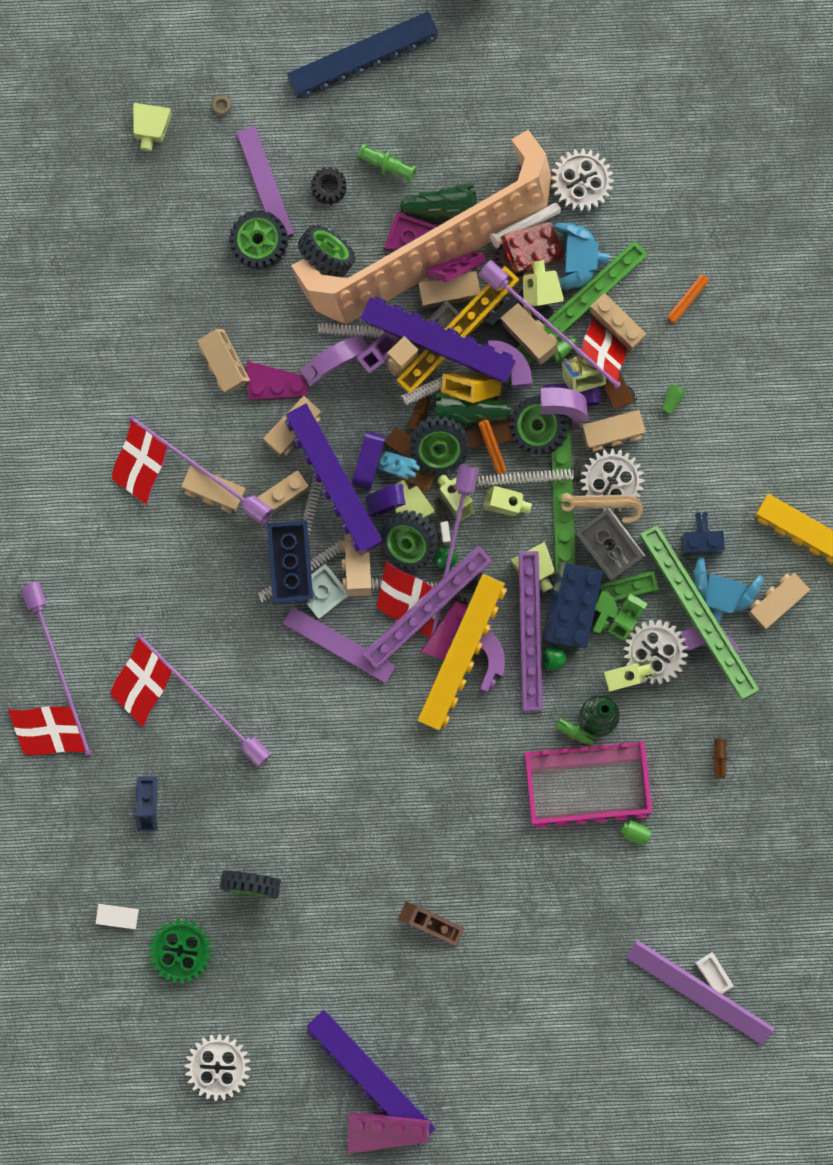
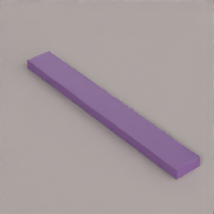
M480 546L473 549L364 651L362 655L377 669L492 562L491 558Z
M539 551L518 552L522 711H543Z
M637 940L628 953L627 959L761 1045L765 1043L773 1032L774 1027Z

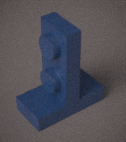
M137 777L135 819L138 831L158 830L157 777Z

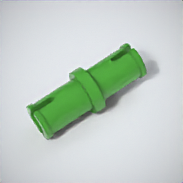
M561 717L554 728L570 736V739H576L588 747L592 745L595 739V735L581 729L577 724L575 726L565 721Z

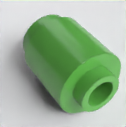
M629 820L623 823L620 833L623 834L622 838L638 845H646L650 838L651 830L647 829L648 827Z

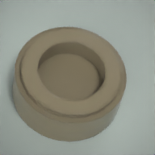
M226 96L216 97L212 102L213 112L218 116L228 115L232 109L229 98Z

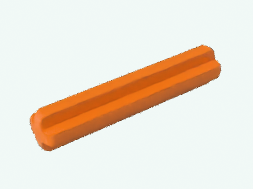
M705 275L699 276L669 313L667 319L671 323L675 324L708 284L709 279Z
M483 420L478 425L497 475L507 472L490 423L488 420Z

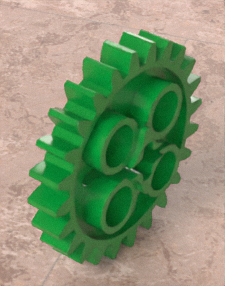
M177 918L176 924L169 920L168 927L161 924L163 930H155L158 934L157 937H150L155 942L154 944H148L149 947L153 948V951L147 954L154 957L149 963H156L153 970H161L158 975L159 977L166 974L165 981L172 977L174 984H176L177 979H180L181 984H184L185 978L192 982L193 975L199 979L198 972H206L203 968L204 965L210 966V963L206 960L207 958H213L212 955L208 954V951L213 950V947H208L207 944L212 940L205 939L208 932L201 933L203 926L195 928V921L188 925V919H185L183 924H181L179 918ZM172 933L178 937L175 945H170L167 942V937ZM191 937H195L198 941V945L194 949H190L187 946V940ZM182 945L184 950L198 952V956L182 954L181 957H178L177 952L163 950V947L167 946L178 949ZM168 953L174 956V962L171 965H166L163 961L164 956ZM187 957H191L194 960V965L190 969H186L183 965V961Z

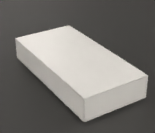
M448 521L441 522L443 546L450 547L451 539Z
M98 904L96 924L136 929L139 909Z
M713 952L695 962L711 988L723 994L734 987Z

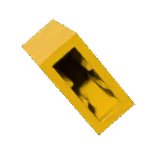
M478 372L444 373L441 392L475 403L499 396L502 382Z

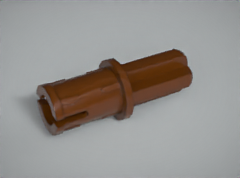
M425 395V398L422 397V399L419 398L415 409L412 408L413 413L406 426L407 428L414 431L417 425L420 426V422L427 415L425 412L432 399L431 395Z
M714 739V756L712 759L715 760L714 776L716 779L725 778L726 760H728V757H726L727 739Z

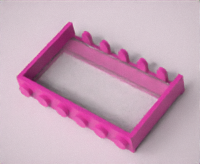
M645 741L524 753L531 825H536V828H547L550 823H556V827L567 826L568 822L576 821V825L588 824V820L596 819V823L608 822V818L615 817L616 821L628 820L627 816L635 815L636 819L648 818L647 814L652 813Z

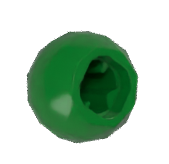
M439 546L433 558V562L438 568L445 570L450 547ZM453 549L450 568L453 567L457 561V553L455 549Z
M552 646L544 651L542 660L548 670L558 671L567 663V655L562 648Z

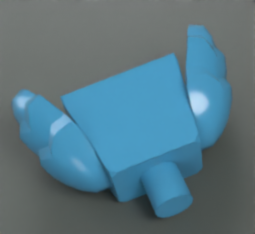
M560 222L554 225V229L567 237L565 240L564 277L558 279L560 287L564 290L574 287L580 288L592 279L593 274L597 271L598 264L608 265L609 253L598 252V242H595L593 235L583 226H576L570 222Z
M703 557L698 558L696 568L693 570V583L707 606L712 607L711 612L717 622H721L724 611L728 613L739 612L751 606L761 592V585L764 579L761 575L757 576L747 588L744 583L709 573L707 581Z

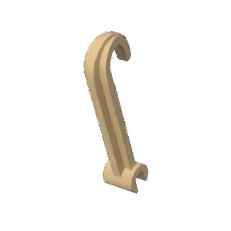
M568 493L561 495L563 502L569 501L568 503H561L562 510L571 511L573 508H634L636 510L635 514L623 517V523L638 520L643 512L641 501L631 495L572 496Z

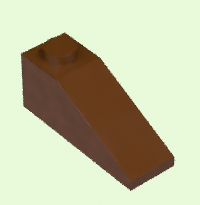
M405 902L398 918L399 921L454 946H457L464 927L409 902Z

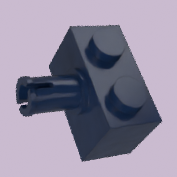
M703 512L702 520L701 513H695L696 531L684 532L682 534L683 555L722 554L724 552V532L708 530V513Z

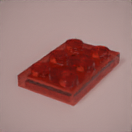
M551 221L501 236L514 273L533 268L532 262L544 260L545 265L565 257Z

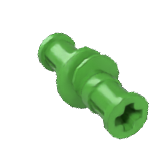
M365 143L361 146L357 156L358 160L361 161L363 159L376 167H381L382 175H387L391 172L394 175L407 179V182L413 180L417 166L414 165L412 167L403 163V161L397 159V155L390 157V150L383 154L381 151L369 148Z

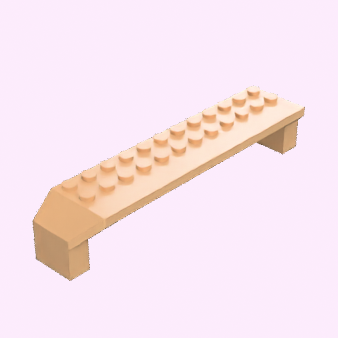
M529 130L511 139L517 162L522 168L518 181L353 276L340 278L321 275L315 269V266H311L309 260L304 258L291 265L300 288L315 311L347 325L362 316L370 297L375 299V296L386 300V302L393 299L419 282H422V279L429 278L426 277L425 269L478 250L491 242V233L496 234L547 207L551 173L546 153Z

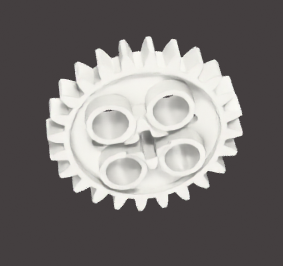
M574 149L573 155L567 152V159L561 156L559 159L561 163H555L554 166L557 169H553L551 172L555 175L551 177V182H555V184L551 186V189H557L554 196H561L558 202L565 201V208L572 205V211L579 207V211L582 212L583 208L586 207L587 211L590 212L591 206L597 209L598 202L603 205L605 202L603 198H609L610 195L607 192H611L613 189L609 185L614 182L609 177L613 175V172H607L610 164L604 166L606 159L599 160V153L592 156V150L585 154V150L582 149L581 153L578 154L577 150ZM587 164L590 166L591 170L584 171L581 168V165ZM597 172V175H593V176H591V177H588V176H590L592 173ZM571 173L574 179L567 180L564 174ZM579 178H581L582 180L587 178L585 183H583L582 181L577 183ZM597 181L600 184V187L594 188L591 186L590 182ZM575 184L572 188L567 189V186ZM580 190L582 191L583 196L577 197L574 195L573 191Z
M611 449L610 454L603 450V456L596 453V460L589 458L592 463L591 466L584 465L588 471L582 472L586 479H582L580 482L586 483V486L581 488L582 490H588L585 496H602L609 484L607 478L613 477L619 465H622V469L616 478L618 484H613L607 495H610L611 491L617 488L621 490L622 495L640 497L637 490L644 489L639 486V483L645 482L644 479H639V476L644 472L637 471L641 465H634L633 463L636 458L629 460V453L622 456V450H619L618 454L614 453V449ZM606 462H612L615 469L611 473H606L603 465ZM627 471L631 473L632 479L630 482L624 483L621 481L620 475L622 472ZM596 479L604 481L605 486L602 490L594 488L593 483Z
M649 620V626L646 622H642V629L636 626L635 630L637 633H630L632 640L626 639V642L630 644L629 647H624V650L629 651V654L625 655L624 658H630L626 665L639 663L640 666L651 665L653 676L643 678L644 682H647L649 678L651 684H655L656 679L659 684H663V678L670 682V675L677 678L678 676L675 671L682 672L683 669L680 665L687 664L683 657L689 656L687 653H684V650L689 647L682 644L686 641V638L680 639L679 636L682 634V631L675 633L676 626L669 628V622H665L663 626L661 620H658L656 625L653 620ZM653 632L658 635V641L655 644L650 640V635ZM642 641H645L653 649L659 648L658 653L668 658L670 660V663H667V661L660 655L654 656L655 652L649 647L643 645ZM669 644L674 648L672 655L666 653V647ZM640 649H644L647 653L644 660L638 655ZM657 660L663 665L661 671H657L654 667Z
M221 1034L218 1035L217 1040L214 1039L213 1035H210V1041L202 1038V1045L198 1042L195 1043L198 1048L197 1050L190 1049L193 1056L186 1057L191 1061L190 1064L185 1065V1067L190 1068V1071L185 1073V1075L192 1076L188 1083H195L193 1090L201 1089L199 1096L204 1092L207 1093L206 1099L214 1095V1100L217 1101L218 1096L221 1095L222 1099L225 1100L227 1093L233 1097V1090L238 1093L240 1092L238 1085H246L242 1081L243 1078H249L245 1071H249L251 1068L246 1067L245 1064L250 1062V1059H244L248 1052L241 1053L240 1050L243 1045L236 1047L237 1040L234 1039L232 1042H229L228 1035L225 1040H222ZM205 1051H211L214 1054L212 1062L204 1061L203 1053ZM224 1053H233L234 1061L229 1064L224 1062ZM218 1061L221 1066H235L236 1069H222L219 1073H216V1069H201L200 1065H216ZM208 1071L212 1074L213 1079L210 1083H205L202 1080L203 1072ZM225 1072H229L233 1076V1081L230 1084H225L222 1081V1075Z

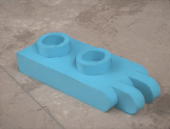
M385 451L377 469L383 473L408 480L409 477L415 478L416 473L413 472V469L418 471L420 466L416 464L417 461L411 458Z

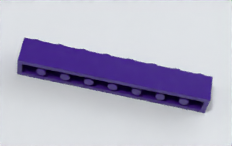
M375 296V299L369 298L360 318L361 322L400 339L405 336L412 344L499 382L507 383L516 360L512 359L513 355L504 351L502 354L494 351L495 348L488 344H484V346L477 344V340L470 336L461 337L458 335L459 332L454 329L448 328L445 330L440 328L441 324L433 320L429 322L424 321L422 316L412 312L410 315L403 312L404 308L395 304L393 307L385 304L386 300Z
M307 403L285 414L287 420L284 423L289 432L293 430L296 436L294 441L299 449L303 448L305 452L303 457L307 465L313 466L315 470L313 476L317 483L321 482L324 486L322 492L327 500L331 499L334 505L331 508L335 516L341 517L343 521L341 526L345 534L351 535L353 540L350 543L355 552L359 551L363 555L382 545L380 535Z
M322 1010L306 1026L309 1029L306 1033L314 1041L318 1038L322 1043L321 1049L328 1056L331 1053L334 1055L336 1065L341 1070L346 1068L349 1071L350 1075L348 1077L355 1085L360 1083L365 1088L362 1092L369 1100L374 1098L379 1103L376 1107L384 1115L388 1113L393 1117L428 1120L325 1010ZM431 1122L429 1126V1135L436 1129Z

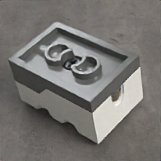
M611 508L602 512L576 532L610 580L645 556Z

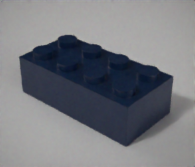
M307 520L267 523L274 606L313 603Z
M559 561L543 635L544 640L584 649L587 648L603 574L602 570Z

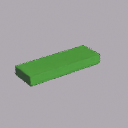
M654 571L600 584L599 591L600 589L607 591L615 602L627 599L630 594L639 596L659 591Z

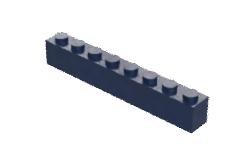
M429 11L293 70L287 73V78L296 98L306 99L312 96L315 91L327 90L331 84L345 82L349 76L354 74L358 76L366 71L365 69L379 67L383 64V61L388 59L395 60L401 56V53L406 51L413 52L424 43L426 45L433 43L438 38V30Z

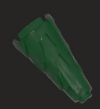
M475 184L457 185L439 191L423 192L418 195L404 197V200L400 202L401 212H405L407 216L450 220L477 204L476 191L470 189L475 188Z
M435 392V397H440V399H435V416H439V419H442L443 416H446L448 420L452 418L455 420V423L459 422L462 428L478 425L483 420H488L492 424V422L507 421V417H511V405H507V402L485 399L471 403L449 394Z
M594 696L583 704L579 717L583 728L592 735L601 736L611 733L619 723L620 712L617 704L612 699L605 696Z

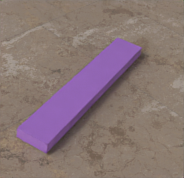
M253 126L238 131L237 135L264 210L281 220L287 230L288 237L294 235L256 127Z
M292 607L283 622V625L385 684L396 667L390 662L385 661L375 669L362 655L367 650L366 648L295 607Z

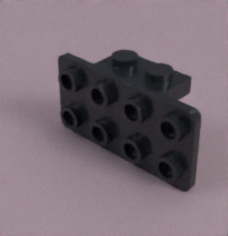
M523 289L518 293V295H519L520 297H522V298H523ZM509 295L506 296L500 303L502 306L497 310L494 308L487 315L486 324L474 335L473 338L477 340L476 343L484 346V344H488V341H500L517 348L520 343L502 326L500 318L517 303L522 307L524 305L513 295L511 297ZM548 304L532 306L546 320L553 315V309ZM531 312V313H532V316H531V317H532L535 321H536V320H539L542 324L544 323V322H543L542 320H540L533 312Z

